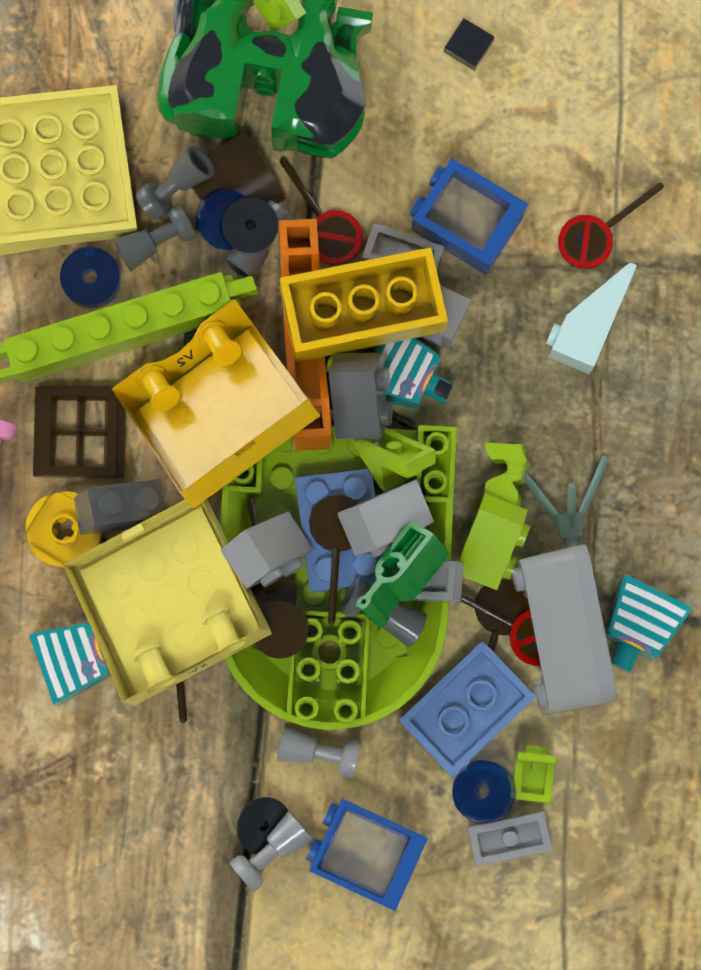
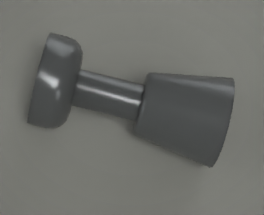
M189 146L169 171L170 178L160 186L146 183L136 191V197L141 208L152 218L162 219L170 211L171 204L169 198L179 189L187 191L214 176L215 170L211 160L199 148Z
M268 201V204L277 215L278 224L279 220H297L281 205ZM265 248L259 252L246 253L235 249L224 261L241 277L253 276L255 281L269 251Z
M179 204L170 209L168 214L169 223L150 233L143 229L113 239L130 272L157 252L155 246L178 235L185 242L197 238L189 219Z
M357 578L351 584L340 607L342 614L353 617L360 613L356 603L370 589L366 581ZM397 605L389 615L387 624L382 628L409 648L420 636L427 614Z

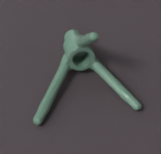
M606 455L601 457L577 512L576 486L574 483L568 484L567 512L558 513L535 481L526 472V485L551 516L555 526L559 528L560 537L564 538L565 548L580 545L579 536H583L582 525H584L586 513L609 460Z

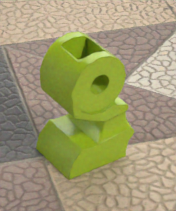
M485 443L486 453L496 465H507V471L487 481L484 494L486 493L521 507L522 499L516 487L525 483L526 472L530 467V463L526 458V449L522 444Z

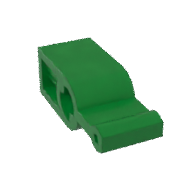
M409 521L379 559L375 567L377 580L366 595H362L358 599L356 607L374 625L382 628L387 624L389 615L398 603L416 598L451 553L433 533Z

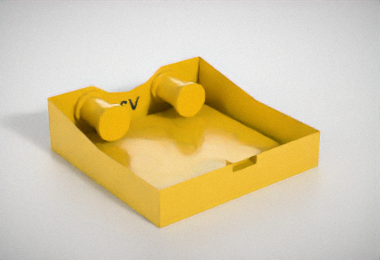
M235 299L203 321L193 339L180 352L163 361L143 365L112 388V391L151 447L179 493L193 509L320 416Z

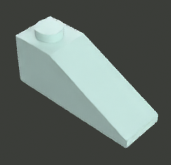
M633 263L627 264L568 313L561 326L554 323L546 342L547 345L552 346L548 358L586 374L591 373L637 265Z

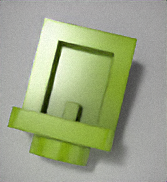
M299 0L253 1L270 30L274 31L282 29L306 14Z
M526 745L525 752L515 753L511 799L551 803L554 767L557 764L558 756L548 755V747Z

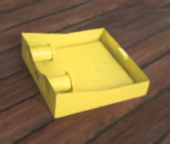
M117 85L0 98V256L59 245L115 239L137 232Z
M207 499L194 509L186 500H183L63 564L95 634L121 701L136 706L272 634L251 588L245 589L243 583L221 552V549L228 544V541Z

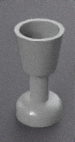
M285 724L277 761L312 763L313 758L334 762L340 764L339 772L342 776L353 779L361 741L350 739L345 742L344 749L317 743L318 738Z
M290 811L285 814L267 837L269 844L251 860L240 855L230 862L236 873L254 892L263 884V877L259 872L278 855L285 858L314 840Z

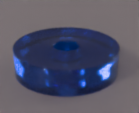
M230 188L214 190L207 194L198 205L195 216L197 230L206 242L217 249H235L224 237L221 217L232 203L246 198L245 195L237 190Z
M84 247L72 252L65 259L60 270V283L66 296L74 304L83 308L93 309L102 307L115 298L121 286V273L117 262L108 252L97 247ZM90 272L97 274V279L93 283H86L84 281L86 274Z
M475 760L466 764L457 773L452 786V796L456 808L465 818L478 823H492L504 818L512 809L516 798V786L511 773L503 765L489 760ZM486 784L489 793L483 799L479 794V790L482 785Z

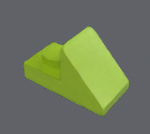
M385 428L381 440L357 439L354 441L355 449L383 491H388L436 463L435 449Z

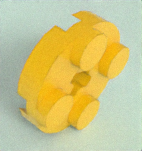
M67 491L55 493L51 496L47 495L35 503L27 516L26 532L29 546L35 556L50 566L64 568V563L95 548L102 542L103 533L80 536L74 498L78 493ZM67 520L72 521L71 529L74 531L72 537L66 536L63 540L57 539L59 532L55 529V525L58 522L65 524Z

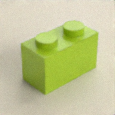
M486 493L484 494L458 562L464 564V578L495 590L498 589L502 577L510 579L512 569H514L517 561L516 557L511 556L515 545L523 547L531 527L524 524L528 512L527 509Z

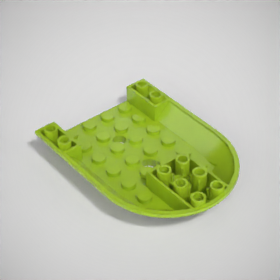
M418 425V430L389 429L435 449L436 463L398 486L417 480L434 520V523L424 527V529L433 533L451 553L457 427ZM331 426L330 449L292 451L291 438H289L222 488L220 526L228 543L244 530L251 527L247 505L248 496L254 497L259 524L289 512L301 530L295 478L368 469L355 449L354 441L357 439H337L335 427ZM372 476L375 496L386 492L379 487ZM451 554L445 561H451ZM304 557L302 561L305 565L290 575V578L293 580L297 592L295 605L303 611L308 620L309 634L305 645L298 653L289 658L276 659L266 656L257 649L255 644H252L225 658L228 668L239 685L256 703L279 718L300 726L323 730H341L366 725L386 717L408 702L421 689L435 668L447 633L449 602L410 600L398 603V605L427 614L420 636L409 648L385 629L374 625L361 611L353 617L342 614L340 607L348 589L337 590L336 620L334 625H329V591L310 593ZM334 643L340 648L341 656L338 661L332 664L321 661L318 652L323 644Z

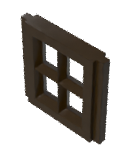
M115 386L35 387L33 477L125 478L126 410L112 391V388ZM56 400L77 401L76 428H56ZM84 401H105V429L84 428ZM55 436H76L75 464H54ZM84 436H104V464H83Z

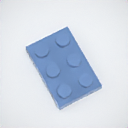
M369 469L295 478L301 530L313 548V551L305 556L310 593L330 591L332 551L325 550L318 545L310 534L309 518L311 511L318 501L327 496L343 495L351 497L358 504L375 497L373 478ZM352 548L348 551L340 552L337 590L348 589L357 578L366 581L369 586L373 585L377 580L375 567L383 554L372 558L370 552L355 556Z
M481 641L414 705L399 722L440 766L453 777L536 696Z

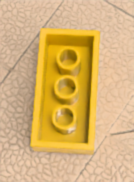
M431 247L280 278V294L295 363L445 332L448 323Z

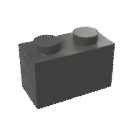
M337 353L328 370L336 438L381 440L386 425H391L393 418L392 403L386 402L385 392L389 389L390 374L388 368H383L382 353Z
M160 479L89 487L74 498L80 536L130 529L166 510Z

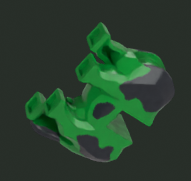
M176 0L174 4L175 36L160 72L157 93L158 109L164 120L176 124L178 130L197 137L229 141L240 132L248 89H253L256 94L261 96L273 97L277 94L271 124L273 151H298L314 157L332 159L342 153L353 142L362 128L365 116V94L359 72L360 65L356 60V44L360 37L370 33L373 13L338 7L336 21L329 28L328 19L336 11L337 0H300L306 14L298 19V28L290 36L274 30L252 31L246 24L247 17L245 15L250 7L255 5L253 3L254 0Z

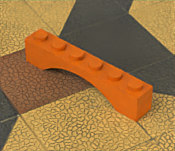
M317 219L279 220L280 276L286 277L319 270ZM283 308L286 369L320 414L317 419L291 437L292 451L330 449L332 434L325 357L295 363Z

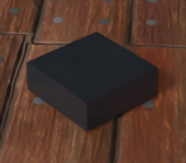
M463 18L444 47V53L475 71L493 44L495 37Z

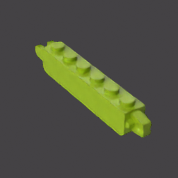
M222 272L3 339L4 344L0 345V360L8 358L11 366L0 369V384L15 379L19 383L33 381L196 330L203 321L233 299L242 308L240 301L257 296L258 290L254 278L249 276L233 280L232 275L223 276Z

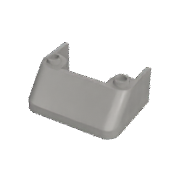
M584 544L518 560L514 569H512L516 592L523 591L525 598H528L542 671L541 683L535 684L536 700L538 707L541 708L542 716L615 702L617 699L615 680L587 546Z

